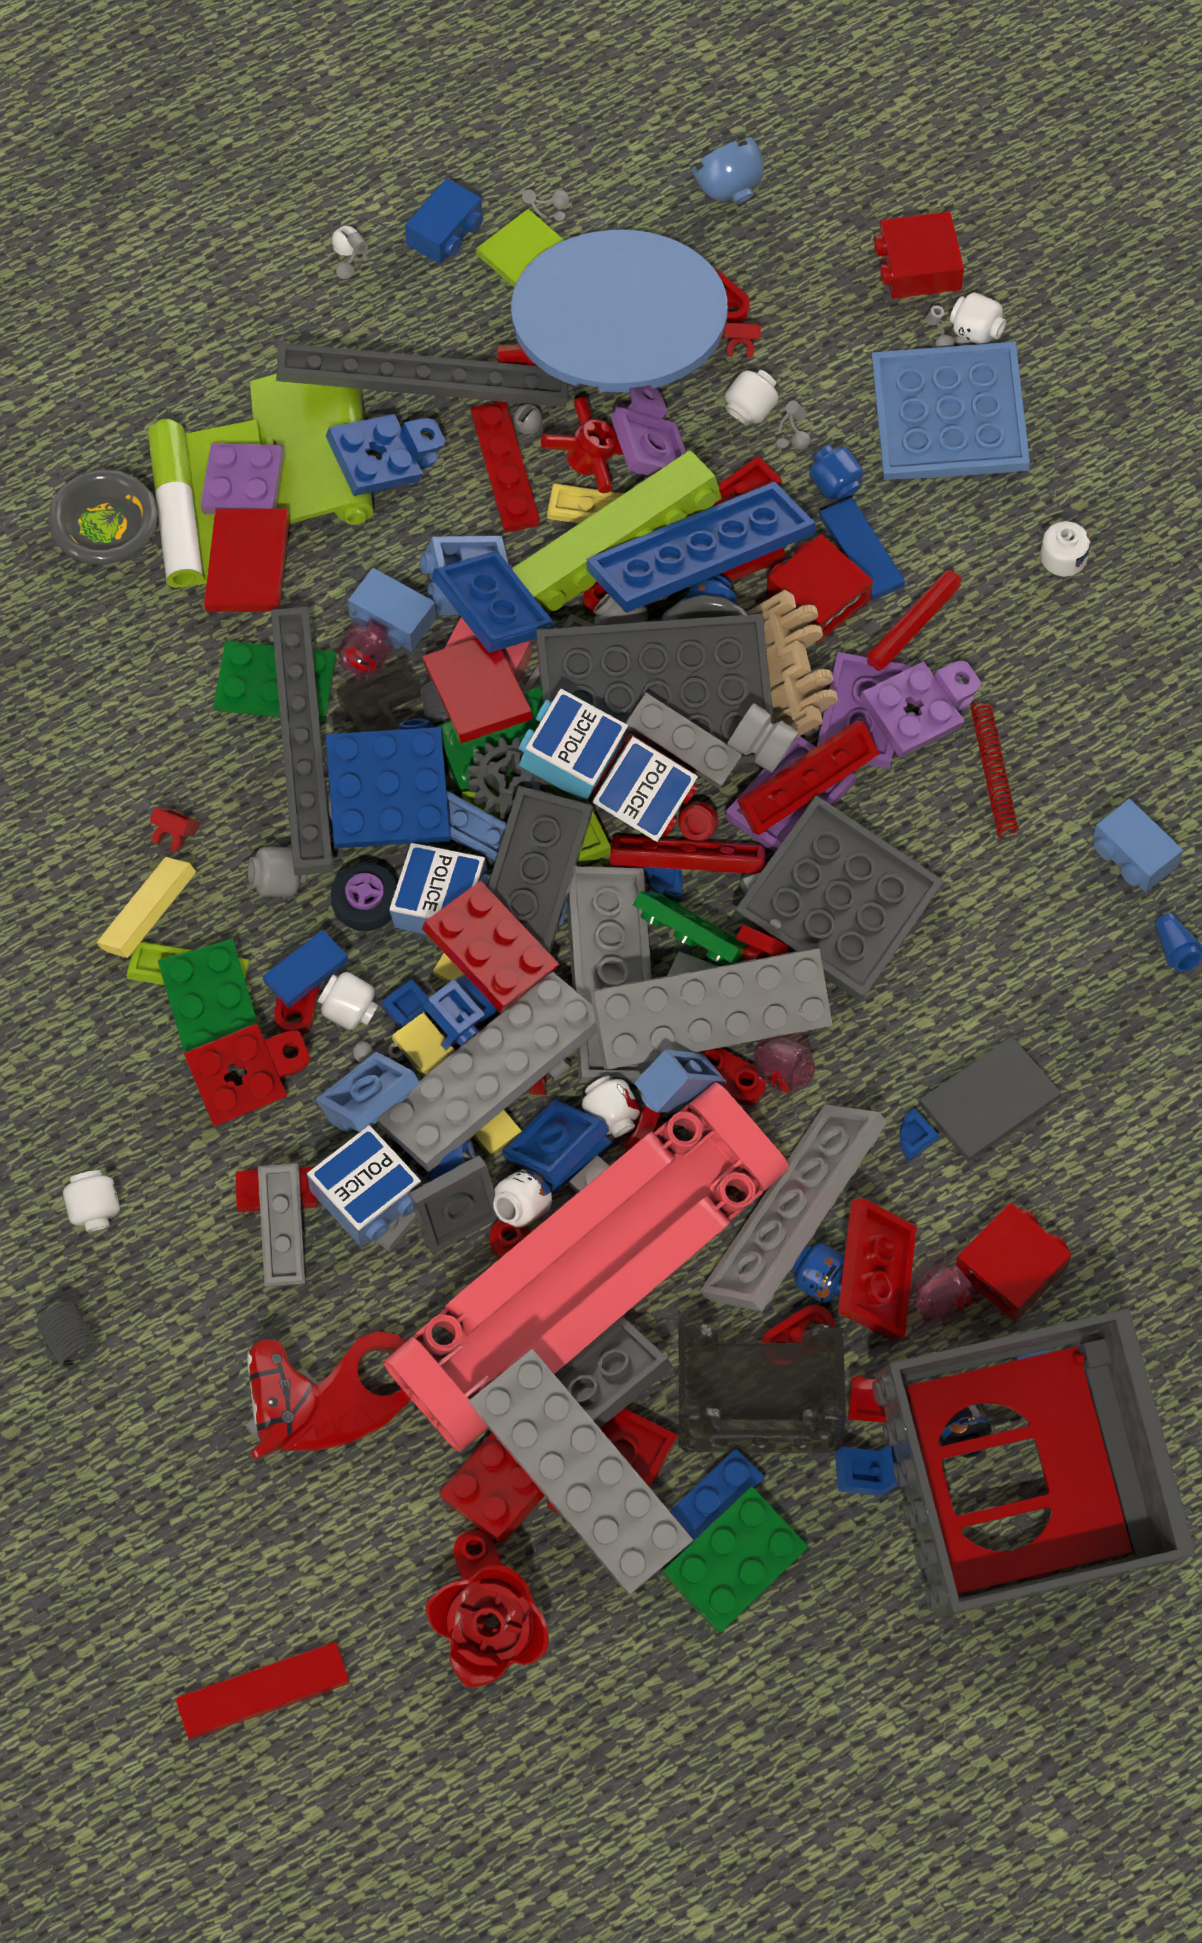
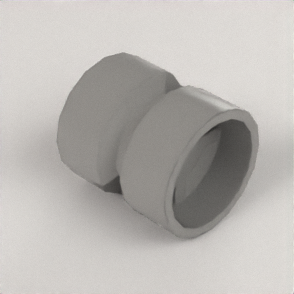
M753 703L727 745L741 754L747 755L753 752L755 754L754 762L770 773H773L796 739L799 731L783 721L772 724L769 712Z

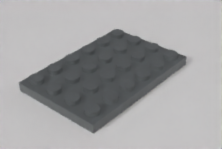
M763 614L541 629L536 631L542 705L546 700L553 702L559 690L563 689L619 721L626 723L645 693H648L726 745L753 703L768 711L771 715V723L774 724ZM626 729L625 734H624V736H623V738H622L621 743L623 742L624 738L626 737V735H627L628 732H629V733H631L632 735H634V736H636L637 738H639L640 740H642V741H644L645 743L649 744V745L652 746L653 748L657 749L656 747H654L653 745H651V744L648 743L647 741L643 740L642 738H640L639 736H637L636 734H634V733L631 732L630 730ZM751 752L747 755L742 753V757L735 767L759 765L754 762L755 754Z

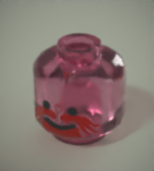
M369 621L367 626L360 623L350 626L336 649L338 656L341 658L338 662L339 665L361 679H364L366 675H377L393 650L390 642L385 639L388 632L372 621Z
M776 1036L768 1043H763L755 1054L758 1078L766 1082L767 1085L784 1093H793L799 1089H804L810 1083L815 1073V1062L809 1048L785 1036Z
M939 1263L915 1282L914 1289L919 1297L913 1303L928 1321L935 1316L940 1322L948 1323L970 1306L973 1300L970 1292L975 1288L955 1263L950 1267L945 1263Z

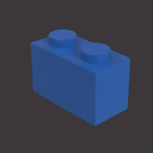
M446 178L405 224L406 245L439 264L448 255L450 257L455 256L461 248L462 239L469 232L475 233L482 224L481 197Z

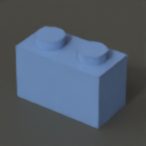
M375 568L371 569L348 599L349 616L354 625L363 631L372 629L381 634L384 641L396 649L402 646L412 652L436 620V608L433 600Z
M1128 799L1099 822L1095 828L1093 842L1096 852L1104 860L1112 859L1121 868L1120 871L1125 881L1131 886L1138 885L1144 892L1150 890L1179 866L1183 849L1131 799Z
M664 1050L634 1084L643 1093L641 1098L651 1110L677 1114L712 1083L716 1082L723 1086L726 1080L703 1053Z

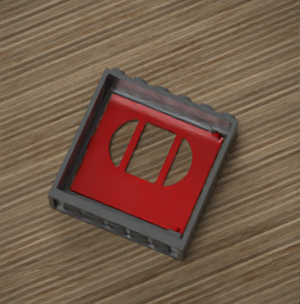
M1130 1308L889 1363L875 1374L876 1381L872 1382L873 1395L878 1406L883 1405L887 1420V1422L882 1424L884 1438L888 1447H894L897 1462L893 1463V1473L897 1486L899 1488L904 1487L908 1503L903 1505L904 1516L909 1529H915L918 1544L914 1545L915 1560L920 1570L925 1569L929 1584L924 1587L925 1599L929 1610L936 1611L937 1619L1175 1562L1196 1554ZM1074 1343H1077L1078 1345L1076 1347L1068 1349H1063L999 1365H994L986 1368H981L973 1371H968L960 1374L929 1380L917 1384H912L908 1386H904L903 1384L914 1380H919L957 1370H962L970 1367H975L983 1364H988L996 1361H1001L1009 1358L1040 1352L1065 1345H1070ZM977 1404L1004 1406L1015 1411L1027 1421L1026 1427L941 1446L938 1443L948 1421L962 1409ZM1033 1439L1047 1487L1046 1495L959 1516L954 1513L941 1463L943 1459ZM1045 1508L1051 1511L1048 1522L1038 1537L1028 1545L1012 1551L985 1549L970 1541L961 1532L962 1528L1032 1511ZM1132 1552L1134 1555L1132 1557L1052 1576L1053 1571H1058ZM1024 1578L1028 1580L1025 1583L958 1598V1594Z

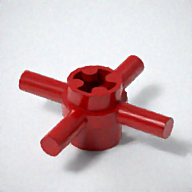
M580 397L574 401V407L580 424L573 436L543 434L541 437V447L543 449L567 450L566 457L569 465L580 474H594L599 492L605 494L613 489L606 463L609 462L613 454H624L614 429L604 421L593 420L587 398Z

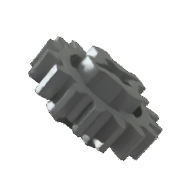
M503 737L499 738L497 748L486 743L484 745L485 756L475 753L473 763L476 766H469L468 777L472 778L469 781V792H477L474 796V803L479 805L485 802V812L489 814L494 810L500 811V820H504L507 813L511 812L518 786L541 792L550 791L551 783L519 766L524 752L518 749L520 741L516 737L512 745H506ZM510 769H513L514 778L510 782L509 789H506L505 780L509 776ZM489 789H493L498 797L491 793Z

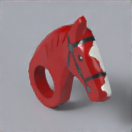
M380 1331L360 1337L344 1355L335 1369L320 1384L313 1383L289 1363L287 1352L281 1342L275 1339H261L255 1342L248 1351L247 1358L253 1414L260 1438L258 1444L250 1452L253 1458L256 1460L277 1450L319 1451L353 1443L385 1427L411 1399L402 1388L396 1393L386 1396L371 1393L364 1388L359 1380L358 1364L360 1358L368 1352L382 1351L392 1354L406 1341L399 1335Z

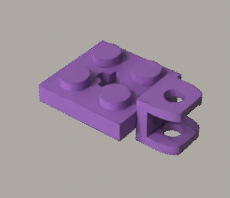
M650 385L629 388L632 403L626 404L620 400L617 401L613 406V414L610 417L629 471L652 476L685 454L686 450L676 423L662 419L668 411L657 388L651 389Z
M923 661L863 691L859 699L901 759L960 729L965 721L959 712L971 704L974 698L973 695L981 686V681L966 661L954 662L936 671L935 675L932 674ZM958 675L965 676L968 680V684L965 685L961 680L962 678ZM907 703L916 705L919 708L920 716H916L913 712L907 714L904 711Z

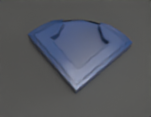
M643 867L646 881L648 884H651L650 887L655 892H660L671 900L682 901V869Z
M915 1108L906 1115L903 1126H901L899 1141L901 1140L900 1147L904 1157L910 1162L936 1143L940 1136Z

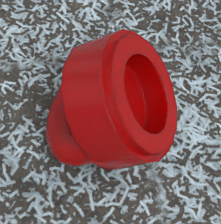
M694 802L688 805L681 812L678 820L681 833L688 840L705 841L709 839L719 827L718 815L709 804L703 802Z

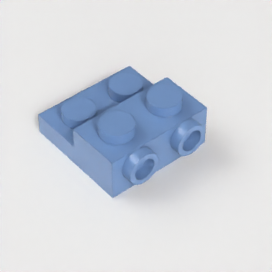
M502 536L431 537L426 550L421 553L420 568L423 574H429L431 583L428 585L427 598L435 602L438 615H459V613L433 581L434 569L493 551H498L508 564Z
M375 1052L320 1095L316 1101L332 1125L346 1133H350L352 1130L360 1132L367 1126L374 1125L379 1120L380 1115L394 1104L404 1101L409 1096L410 1091L417 1087L420 1082L412 1070Z

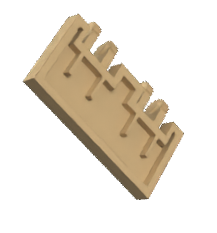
M783 590L746 613L748 615L763 614L774 724L779 721L785 722L799 731L797 735L799 737L823 723L821 712L837 703L838 698L836 691L831 689L819 692L826 685L832 683L833 676L830 670L821 669L810 673L811 669L806 648L823 637L822 629L819 625L811 624L808 626L811 621L817 619V608L815 605H802V607L795 609L794 595Z

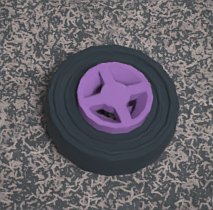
M358 863L347 867L337 875L331 887V906L336 917L345 926L357 931H372L385 926L392 920L390 906L397 888L396 880L384 867L373 863ZM370 897L372 898L370 901L365 903L366 899Z

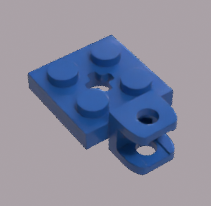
M395 414L331 427L326 434L328 443L353 496L419 482L423 475L422 470L432 466L437 461L438 456L435 452L442 449L445 443V439L435 420L424 418L404 422L401 428ZM427 431L431 433L433 439L430 440L427 436L421 435V432ZM369 450L379 452L381 454L380 460H376L374 455L368 456L367 452Z

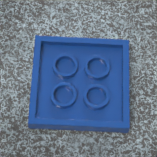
M441 727L326 734L334 849L450 841Z

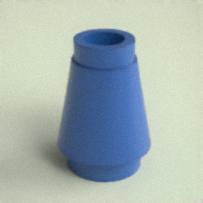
M1166 914L1156 921L1155 928L1167 964L1170 967H1174L1177 972H1186L1195 968L1202 961V945L1174 914Z

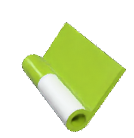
M171 419L159 420L149 428L148 439L166 582L169 586L179 588L207 584L215 514H203L200 506L211 444L261 445L257 419L186 433L181 424Z

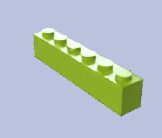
M689 450L512 568V570L548 615L560 609L563 604L581 592L590 589L597 582L587 571L586 559L707 510L714 503L722 499L716 476Z

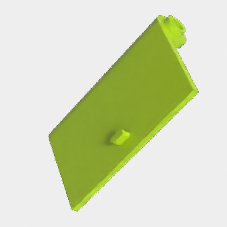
M276 374L250 381L253 420L257 419L259 424L261 445H282L285 451L276 509L288 508L290 514L289 524L332 512L340 520L351 525L361 524L370 518L373 514L372 494L366 493L353 496L326 438L327 431L331 427L364 420L361 389L276 381Z

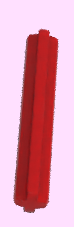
M952 570L945 571L868 653V665L874 667L877 671L883 670L961 587V576L955 574Z

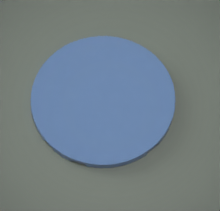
M636 230L596 231L582 234L554 245L534 259L523 271L516 283L511 301V318L516 339L529 359L543 371L563 382L574 386L584 384L599 387V391L629 392V388L650 385L651 389L657 388L690 374L700 367L719 346L720 338L726 328L728 316L727 295L724 285L715 269L696 251L676 240Z

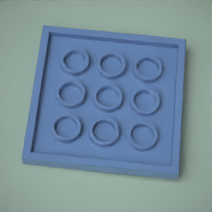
M1016 341L872 353L884 480L1029 471L1030 459Z

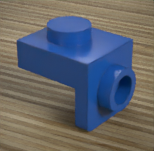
M887 1445L880 1451L842 1447L835 1452L838 1491L866 1495H884L897 1487L893 1473V1463H896L897 1459L893 1446L888 1447Z

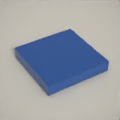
M554 1099L503 1150L502 1155L512 1165L522 1170H533L547 1182L557 1185L609 1132V1129L604 1121Z

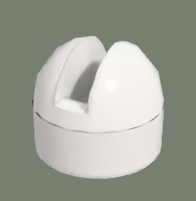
M342 226L334 232L332 245L338 254L352 255L353 248L348 243L345 235L349 237L350 234L357 232L353 227Z

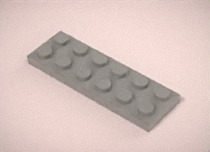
M576 867L567 897L573 989L591 1004V990L652 979L648 923L640 917L642 910L632 905L640 891L645 892L643 868ZM596 1032L577 1048L579 1083L592 1084L598 1079L612 1076L613 1079H622L627 1084H634L655 1060L604 1069L598 1033Z
M820 948L590 991L604 1069L653 1061L664 1050L695 1053L833 1026Z
M551 972L420 1080V1084L410 1091L409 1096L404 1101L394 1104L381 1114L377 1121L378 1127L430 1172L448 1153L465 1143L597 1032L593 1005L554 972Z
M825 1104L788 1158L789 1171L768 1188L700 1292L712 1302L762 1312L772 1300L775 1291L787 1273L793 1268L795 1261L808 1241L814 1236L816 1229L828 1211L836 1203L841 1191L855 1174L857 1167L871 1146L877 1141L878 1135L887 1123L884 1117L876 1111Z
M533 1349L528 1351L468 1401L470 1407L628 1596L693 1542L690 1535Z

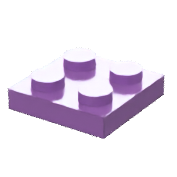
M211 444L200 506L203 514H215V509H276L285 457L283 446Z

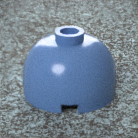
M745 138L747 145L739 147L737 141L718 148L701 159L703 167L700 170L695 165L693 166L692 174L704 194L711 199L722 202L733 199L735 204L742 203L754 195L752 189L760 183L764 172V161L754 138Z

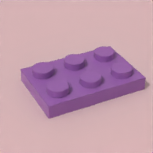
M837 652L832 675L833 681L829 689L836 691L838 701L824 711L817 746L855 721L865 722L879 752L877 757L865 765L890 769L894 749L859 698L863 691L911 668V666L890 662L883 670L877 671L874 667L868 665V657Z
M797 737L775 771L770 773L764 769L726 810L725 819L775 854L813 799L760 835L752 833L737 800L816 747L802 737ZM851 773L818 795V797L834 807L855 784L856 775Z

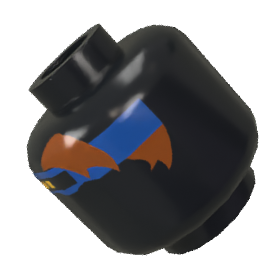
M977 1404L962 1409L948 1421L939 1438L942 1446L992 1434V1427L981 1405ZM983 1450L960 1456H963L964 1458L975 1457L978 1454H980Z

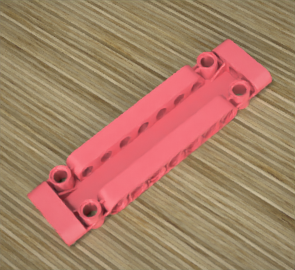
M712 1083L682 1110L673 1115L654 1133L652 1131L455 1296L440 1314L432 1318L428 1324L383 1361L385 1368L443 1438L456 1451H463L488 1429L468 1404L470 1399L531 1349L537 1353L553 1374L558 1372L628 1310L647 1296L656 1286L676 1271L685 1261L690 1259L711 1241L713 1237L731 1223L730 1220L788 1172V1162L730 1093L720 1084ZM680 1125L686 1128L690 1136L689 1141L683 1142L678 1140L673 1134V1126ZM726 1186H734L739 1189L742 1195L741 1202L736 1203L728 1199L725 1192ZM443 1327L448 1330L451 1335V1343L448 1345L436 1343L432 1338V1329Z

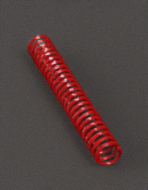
M975 702L970 708L971 715L973 717L978 747L980 748L979 752L981 753L980 757L982 758V767L984 768L988 794L990 795L991 809L993 810L996 831L998 832L997 836L1003 839L1005 837L1001 836L1004 830L1015 828L1011 833H1016L1019 830V827L1016 826L1018 824L1016 821L1017 817L1014 815L1011 790L1008 789L1010 785L1008 784L1009 780L1006 778L1007 774L1004 768L1005 763H1003L1004 758H1002V748L999 747L1001 743L998 742L1000 738L998 737L999 733L996 731L993 707L983 704L974 709L978 704ZM981 708H989V709H985V710H981V711L977 712V710H979V709H981ZM990 713L989 715H983V716H981V717H978V715H980V714ZM985 718H992L991 720L979 722L980 720ZM986 723H993L992 725L980 727L981 725ZM988 728L991 729V728H993V730L981 732V731H983V730H985V729H988ZM993 733L995 734V735L983 737L984 735H987V734H993ZM988 739H996L995 741H988L984 743V741ZM990 744H997L996 746H990L986 749L984 748L985 746ZM992 749H998V751H992V752H989V753H985V752H987V751H989V750H992ZM999 754V756L987 758L988 756ZM992 760H1000V761L993 762V763H990V764L988 763V762H990V761H992ZM994 765H1002L1000 767H994L989 770V768ZM1003 770L1002 772H997L992 775L990 774L993 771ZM1004 775L1003 777L991 779L995 776ZM997 781H1005V782H1002V783H997V784H995V785L993 784V783H995V782H997ZM1006 786L1005 788H999V789H997V790L994 791V788H996V787ZM1001 791H1007L1006 793L994 795ZM1008 796V798L996 800L997 798ZM1002 802H1009L1008 804L997 805ZM1011 807V808H1009V809H1004V810L998 812V810L1001 809V808ZM1012 812L1011 814L999 816L1003 813ZM1005 818H1013V819H1011V820H1005V821H1003V822L1001 821L1002 819H1005ZM1014 823V824H1012V825H1008V826H1005V827L1002 828V825H1004V824Z

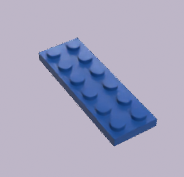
M772 482L586 559L587 571L615 602L628 613L814 535L815 522L776 482Z

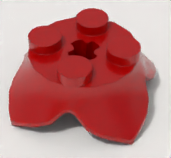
M485 1566L477 1570L469 1579L453 1581L438 1590L425 1605L430 1626L437 1634L446 1637L450 1641L449 1659L452 1669L467 1688L494 1682L512 1664L529 1665L535 1663L548 1650L549 1635L546 1620L542 1612L535 1605L534 1597L526 1581L508 1566ZM489 1612L493 1613L498 1617L497 1619L500 1620V1623L494 1629L486 1625L488 1619H484L483 1615H488Z

